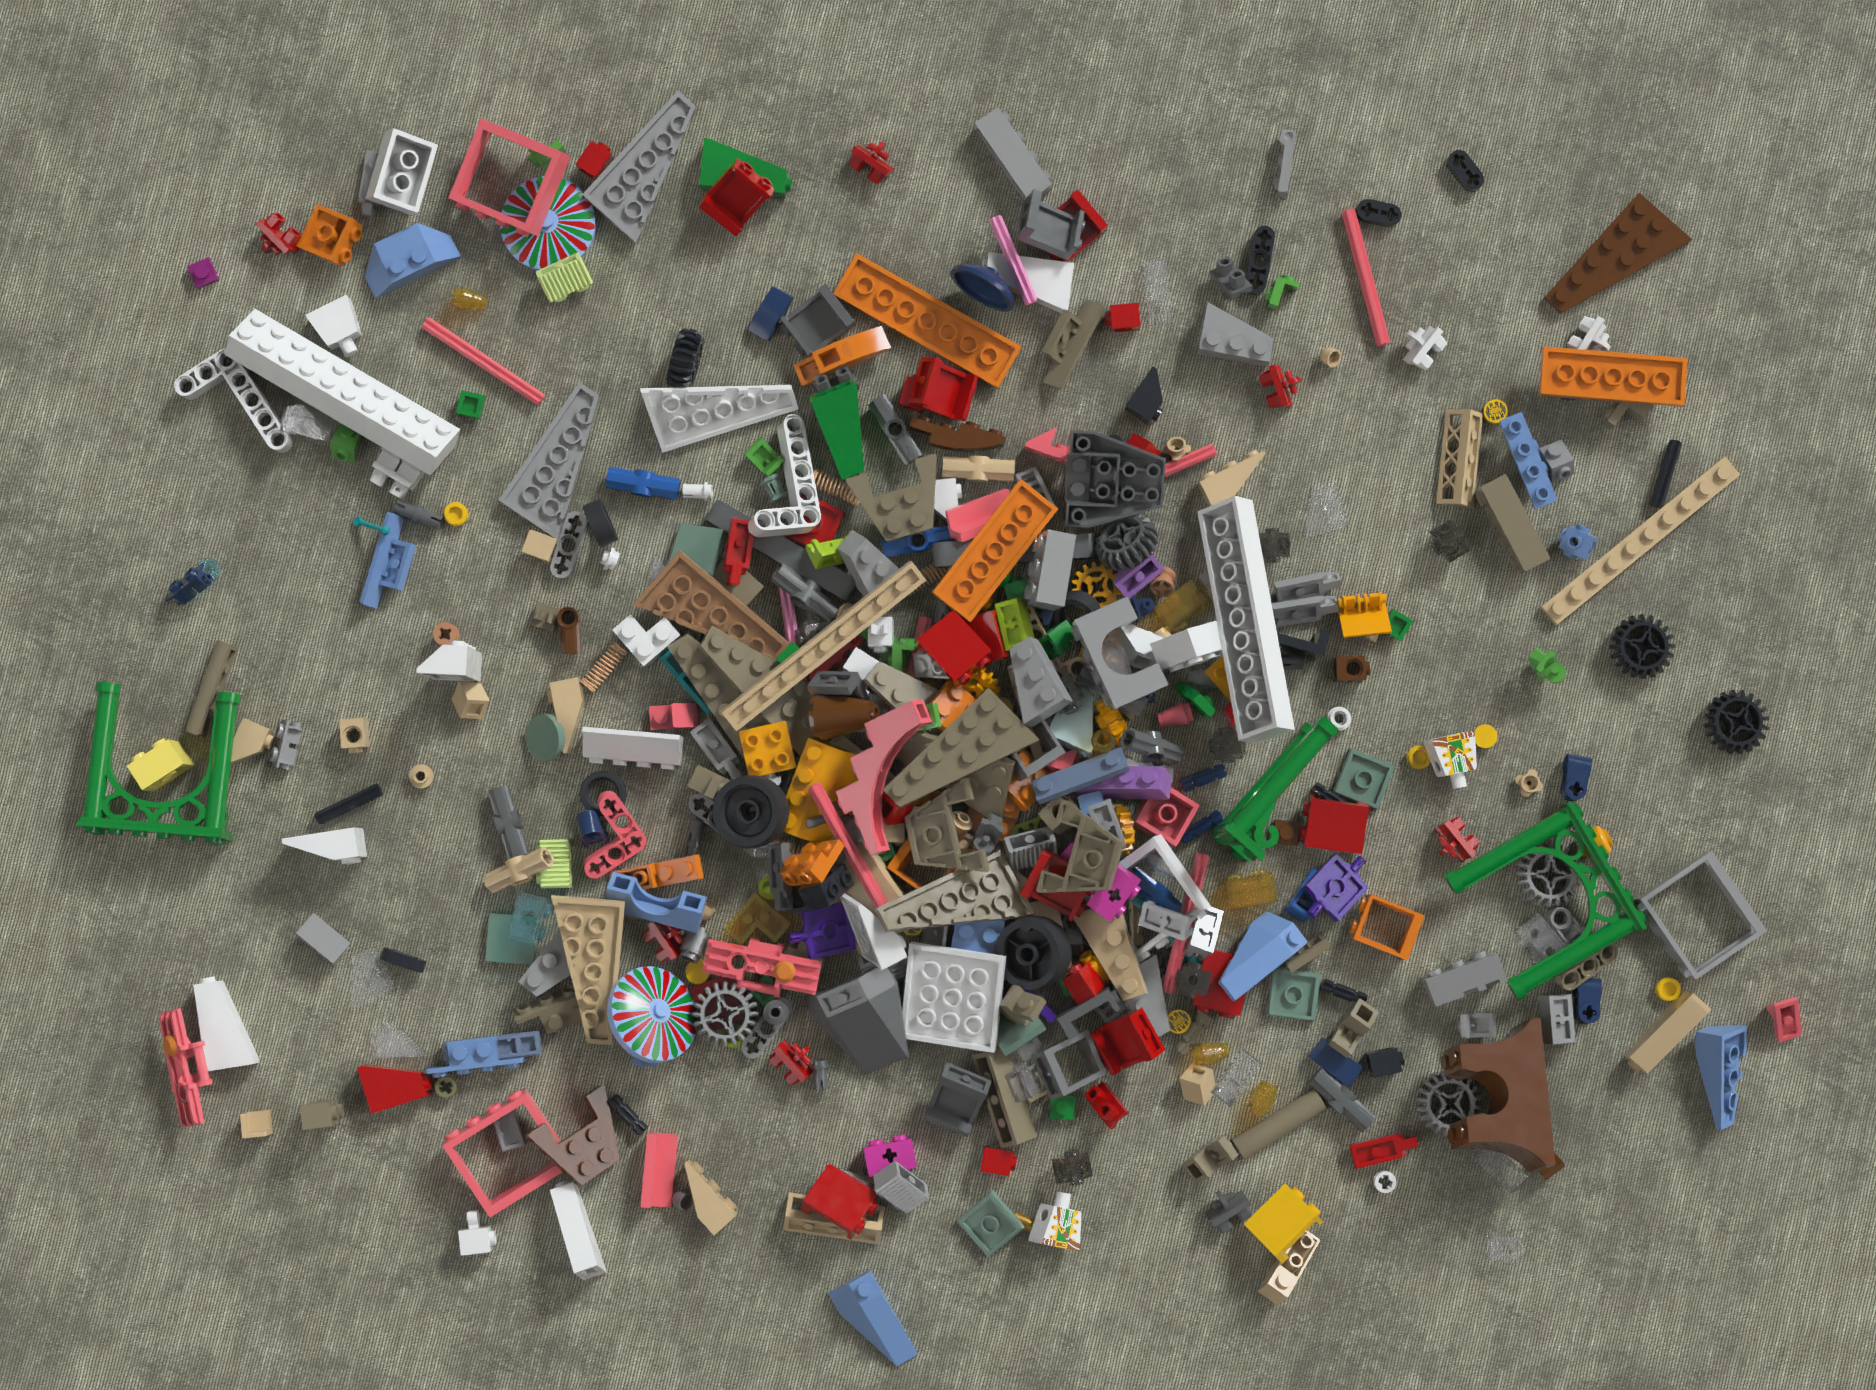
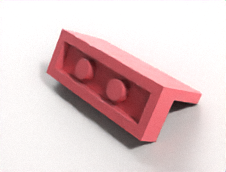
M1002 489L946 510L945 514L950 537L960 542L974 538L1008 495L1009 490Z
M655 1132L647 1134L640 1206L642 1208H651L652 1206L670 1208L672 1206L677 1134Z

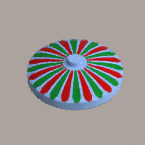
M544 176L530 179L518 186L507 198L501 213L525 223ZM562 178L539 236L529 233L528 237L516 233L517 227L509 225L508 229L500 226L503 241L513 257L526 267L537 271L577 252L583 258L590 249L596 232L594 209L592 204L582 196L584 192L572 182Z
M639 967L623 975L613 986L607 1004L609 1025L618 1043L633 1057L649 1063L667 1062L684 1053L695 1037L697 1026H694V1022L698 1020L697 1017L692 1016L693 1012H697L696 1007H694V1000L687 987L672 973L657 967Z

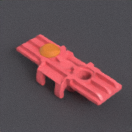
M756 938L750 939L748 947L708 939L702 972L737 979L736 990L738 991L745 987L746 990L774 995V998L779 999L782 989L816 995L822 961L783 954L786 947L785 944L777 943V945L764 943ZM737 955L742 956L745 960V965L741 969H735L732 965V959ZM746 972L775 977V985L745 980Z
M181 1008L160 1013L159 1023L163 1037V1051L169 1071L171 1090L175 1095L180 1123L184 1127L204 1124L199 1097L200 1087L213 1084L212 1079L209 1078L203 1050L205 1042L191 1043L189 1041ZM195 1056L198 1074L189 1073L187 1059Z

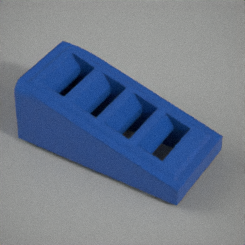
M1314 867L1311 868L1285 907L1288 913L1301 922L1309 920L1310 915L1307 914V911L1315 904L1313 897L1303 888L1306 882L1318 871ZM1301 895L1312 901L1311 904L1303 900Z

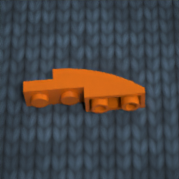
M881 326L849 336L812 352V356L793 366L801 385L805 388L815 383L814 378L816 376L824 374L828 377L836 373L837 368L844 365L850 369L892 348Z
M699 854L610 872V878L613 872L637 878L643 890L704 878Z

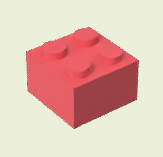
M1171 788L1169 800L1143 799L1132 817L1134 820L1133 826L1152 838L1161 834L1170 848L1177 847L1200 805Z

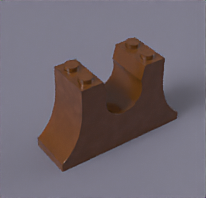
M1531 1018L1513 1027L1511 1032L1502 1041L1484 1044H1458L1442 1052L1441 1068L1444 1070L1445 1077L1457 1080L1475 1079L1487 1088L1491 1098V1106L1487 1115L1477 1114L1449 1125L1450 1128L1448 1129L1447 1136L1449 1143H1451V1148L1496 1151L1515 1159L1527 1172H1538L1555 1166L1541 1019Z

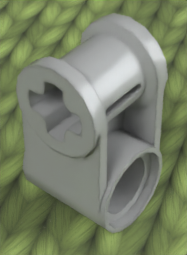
M1555 906L1546 911L1545 921L1556 934L1563 947L1573 942L1582 932L1583 927L1566 908ZM1560 911L1563 914V920L1561 923L1556 924L1554 922V914Z

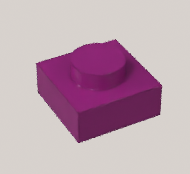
M210 257L187 266L198 290L220 281Z

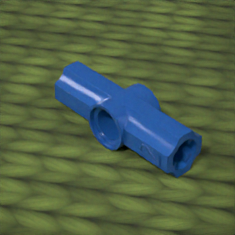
M609 467L606 488L628 491L633 495L642 497L657 496L677 500L681 480L656 475V473L636 469L635 471Z
M948 525L935 527L933 530L888 543L884 537H881L884 555L887 558L910 553H922L932 550L933 543L955 541V539L950 537ZM914 536H923L925 539L924 545L921 547L913 546L911 541Z
M1135 866L1131 873L1141 879L1137 885L1141 889L1137 894L1142 897L1143 901H1152L1157 906L1181 913L1183 903L1173 896L1174 894L1159 881H1154L1147 873Z

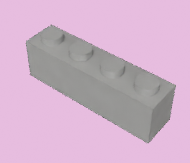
M999 107L976 121L974 124L975 131L1023 200L1027 198L1033 189L1042 192V196L1051 191V182L1053 180L1046 169L1041 170L1037 164L1039 162L1037 155L1033 150L1028 151L1024 145L1026 143L1025 138L1019 130L1015 132L1010 124L1013 122L1006 111L1001 112Z

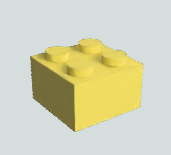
M164 738L155 742L152 745L153 749L146 754L141 752L131 758L132 763L127 765L140 788L144 791L152 792L157 791L195 766L179 741L165 740Z

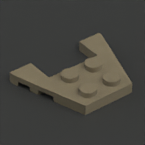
M936 453L915 459L921 483L873 497L867 473L846 479V483L887 543L933 530Z
M970 778L960 780L953 787L943 791L941 795L904 817L915 865L980 872L990 871L985 849L961 854L951 805L974 800Z
M1061 800L1056 821L1077 827L1078 831L1065 877L1042 870L1036 892L1111 890L1124 842L1072 803Z

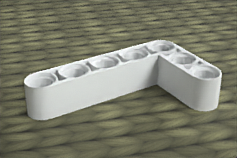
M226 349L216 352L175 380V391L188 400L196 399L226 380L267 445L278 453H285L291 449V436L247 368L233 360L230 366L224 367L223 361L228 357L225 355ZM208 369H212V377L208 380H204V372ZM240 376H245V384L237 387V379ZM192 382L191 391L184 393V385ZM258 396L259 401L257 405L250 407V398ZM267 415L271 416V423L263 427L261 424L262 419ZM283 435L284 443L281 446H275V438Z
M788 415L777 429L781 456L784 459L783 467L790 507L759 510L748 523L749 532L755 537L808 533L821 520L805 424L798 415ZM787 425H791L795 432L790 431ZM791 447L796 448L799 452V455L794 454L791 450ZM795 470L800 471L803 475V478L797 476ZM799 493L805 494L807 500L801 499ZM803 515L809 517L811 523H807L804 520ZM780 517L785 518L789 525H784ZM757 519L762 520L766 527H761Z

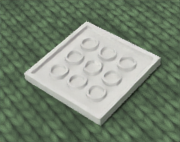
M917 942L909 943L902 1010L906 1039L995 1053L1006 956Z

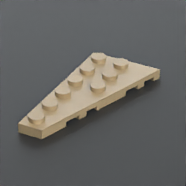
M551 895L587 1043L612 1045L613 1033L608 1021L607 1004L610 992L618 981L625 901Z

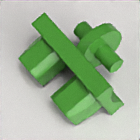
M1535 648L1528 657L1529 667L1536 671L1537 680L1544 684L1547 679L1550 683L1558 684L1565 679L1566 669L1557 662L1556 653L1550 650L1545 654L1540 649Z

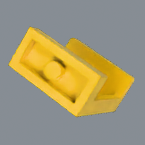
M1284 1184L1244 1223L1247 1229L1282 1264L1289 1258L1285 1252L1315 1222L1319 1225L1323 1223L1318 1216L1321 1212L1311 1202L1307 1205L1303 1201L1305 1196L1296 1187L1291 1189L1287 1184Z

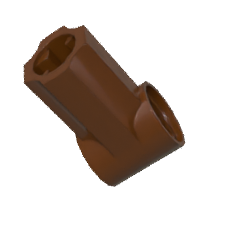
M564 607L557 615L560 653H582L580 613L573 607ZM572 611L575 614V621L569 625L565 624L563 621L564 613Z

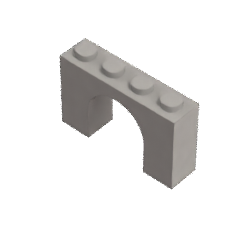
M1128 596L1074 620L1072 623L1074 627L1071 628L1075 640H1080L1084 648L1081 650L1085 662H1090L1094 671L1091 674L1096 685L1100 684L1104 691L1101 694L1106 707H1111L1112 711L1168 686L1159 663L1134 674L1123 675L1111 670L1104 662L1102 644L1105 637L1109 633L1138 619Z

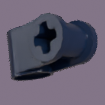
M1566 754L1560 793L1565 800L1576 801L1586 795L1592 769V758ZM1574 786V788L1578 790V793L1573 794V791L1569 790V787Z
M587 810L576 816L581 840L585 848L597 842H609L605 824L600 819L597 811Z
M1589 978L1573 989V1013L1579 1023H1594L1600 1017L1602 981L1600 978ZM1586 1009L1591 1011V1016L1583 1015L1582 1011Z

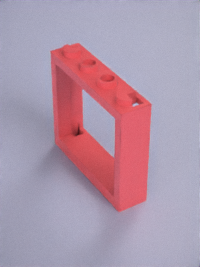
M481 118L448 198L456 201L455 206L465 211H469L470 208L475 209V215L486 220L490 216L496 218L495 223L507 229L509 225L517 227L515 232L528 237L529 233L539 236L571 156ZM491 133L551 158L525 223L465 198Z
M527 1088L510 1093L507 1096L508 1100L505 1102L492 1104L486 1109L487 1113L481 1117H478V1115L473 1116L465 1122V1127L460 1130L455 1128L444 1136L445 1139L443 1140L442 1147L489 1218L563 1172L552 1161L489 1200L455 1149L456 1145L522 1104L525 1105L538 1126L542 1123L547 1124L555 1141L559 1143L561 1140Z

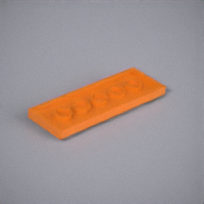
M1544 346L1541 354L1539 396L1683 407L1685 406L1688 358Z
M1019 479L931 593L970 623L1058 508L1025 481Z
M951 679L946 681L930 702H937L942 725L938 728L942 732L976 700L962 685L955 688L952 685ZM1025 748L1016 752L1024 766L1034 761V757ZM1041 768L1028 778L1019 781L1013 772L1007 796L1023 812L1029 810L1036 800L1032 781L1050 773L1045 768Z

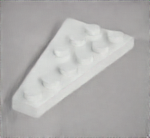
M791 385L640 388L662 453L799 409Z

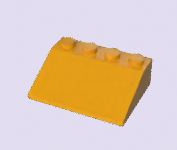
M808 737L789 787L786 799H788L790 814L788 824L784 830L786 833L811 842L828 841L833 837V833L827 823L811 829L807 828L805 820L821 815L808 788L816 782H820L831 802L838 801L836 791L859 781L852 770V762L850 760L857 753L827 741H818L819 738ZM842 809L838 811L839 816L845 815Z

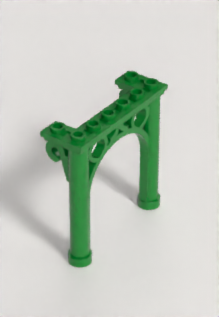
M96 682L95 692H97L84 809L83 816H80V821H76V826L83 827V832L95 835H105V831L112 835H123V831H130L132 836L147 837V833H154L156 838L171 839V835L181 836L180 840L195 841L196 837L205 838L204 842L214 845H225V841L233 842V837L230 836L231 832L225 830L228 823L226 803L237 706L240 705L241 694L231 692H217L209 764L206 775L200 785L182 798L168 802H151L139 799L126 791L114 774L112 756L121 684ZM108 778L116 792L105 796ZM208 788L205 808L196 798ZM120 797L125 798L129 803L128 811L123 815L113 814L110 810L111 802ZM190 802L196 805L199 809L197 819L193 821L183 820L180 816L181 808ZM135 804H138V809L146 814L148 822L128 820L136 812ZM170 808H174L173 817L179 824L159 823L160 818L166 813H171ZM204 821V827L198 826Z
M1320 715L1314 722V727L1305 722L1300 727L1298 735L1218 826L1210 830L1214 834L1212 839L1222 847L1228 846L1232 850L1230 854L1240 863L1243 860L1245 862L1250 860L1254 862L1255 859L1263 861L1265 858L1263 855L1266 853L1263 848H1271L1278 842L1279 832L1275 826L1271 825L1267 828V831L1270 833L1268 841H1265V834L1263 832L1275 807V802L1330 738L1334 739L1340 732L1324 716Z
M1572 801L1562 803L1554 814L1455 871L1450 870L1444 874L1449 887L1455 895H1458L1468 887L1518 858L1528 854L1541 853L1551 855L1566 863L1581 880L1588 900V916L1582 932L1567 946L1507 979V985L1518 1001L1527 997V993L1630 933L1647 928L1645 925L1647 921L1645 915L1640 909L1636 910L1632 903L1634 900L1632 893L1627 887L1624 889L1619 881L1622 879L1616 867L1611 868L1607 861L1609 858L1607 851L1602 845L1598 846L1594 839L1597 837L1595 831L1589 824L1586 826L1581 818L1584 816L1583 811L1577 803L1573 804ZM1572 826L1574 831L1566 829ZM1556 835L1554 849L1536 847ZM1566 835L1573 837L1578 845V851L1573 856L1561 853L1560 841ZM1585 848L1595 866L1587 867L1582 862L1577 864L1573 860L1579 859L1583 855ZM1585 873H1591L1589 879ZM1601 875L1610 892L1601 891L1594 895L1593 890L1597 889L1596 880ZM1600 897H1608L1614 905V912L1611 916L1604 917L1596 912L1597 901ZM1595 918L1602 922H1608L1607 925L1589 934Z

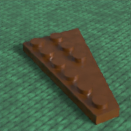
M1639 192L1543 299L1562 314L1691 242L1693 239Z

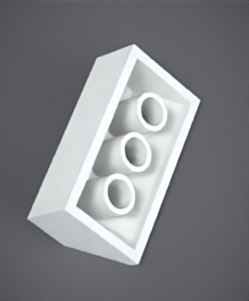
M450 641V645H442L418 666L417 673L432 680L481 682L482 653L477 651L476 647H472V645L464 641Z
M583 727V757L589 758V763L603 764V759L613 760L612 765L627 766V761L637 762L636 767L651 768L652 763L661 764L660 769L675 770V766H681L684 737L674 734Z

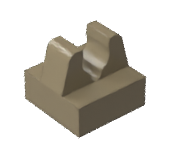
M537 602L530 625L554 633L560 609Z

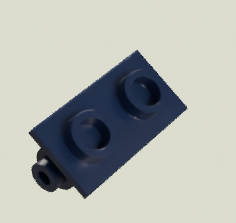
M201 563L196 568L191 567L181 580L176 579L171 583L168 588L170 592L166 599L167 602L174 598L178 605H185L197 596V592L201 593L212 584V575L202 571L204 563Z
M1132 596L1130 599V603L1138 618L1135 621L1137 624L1142 619V616L1148 615L1153 610L1154 601L1148 597L1136 600L1135 596Z

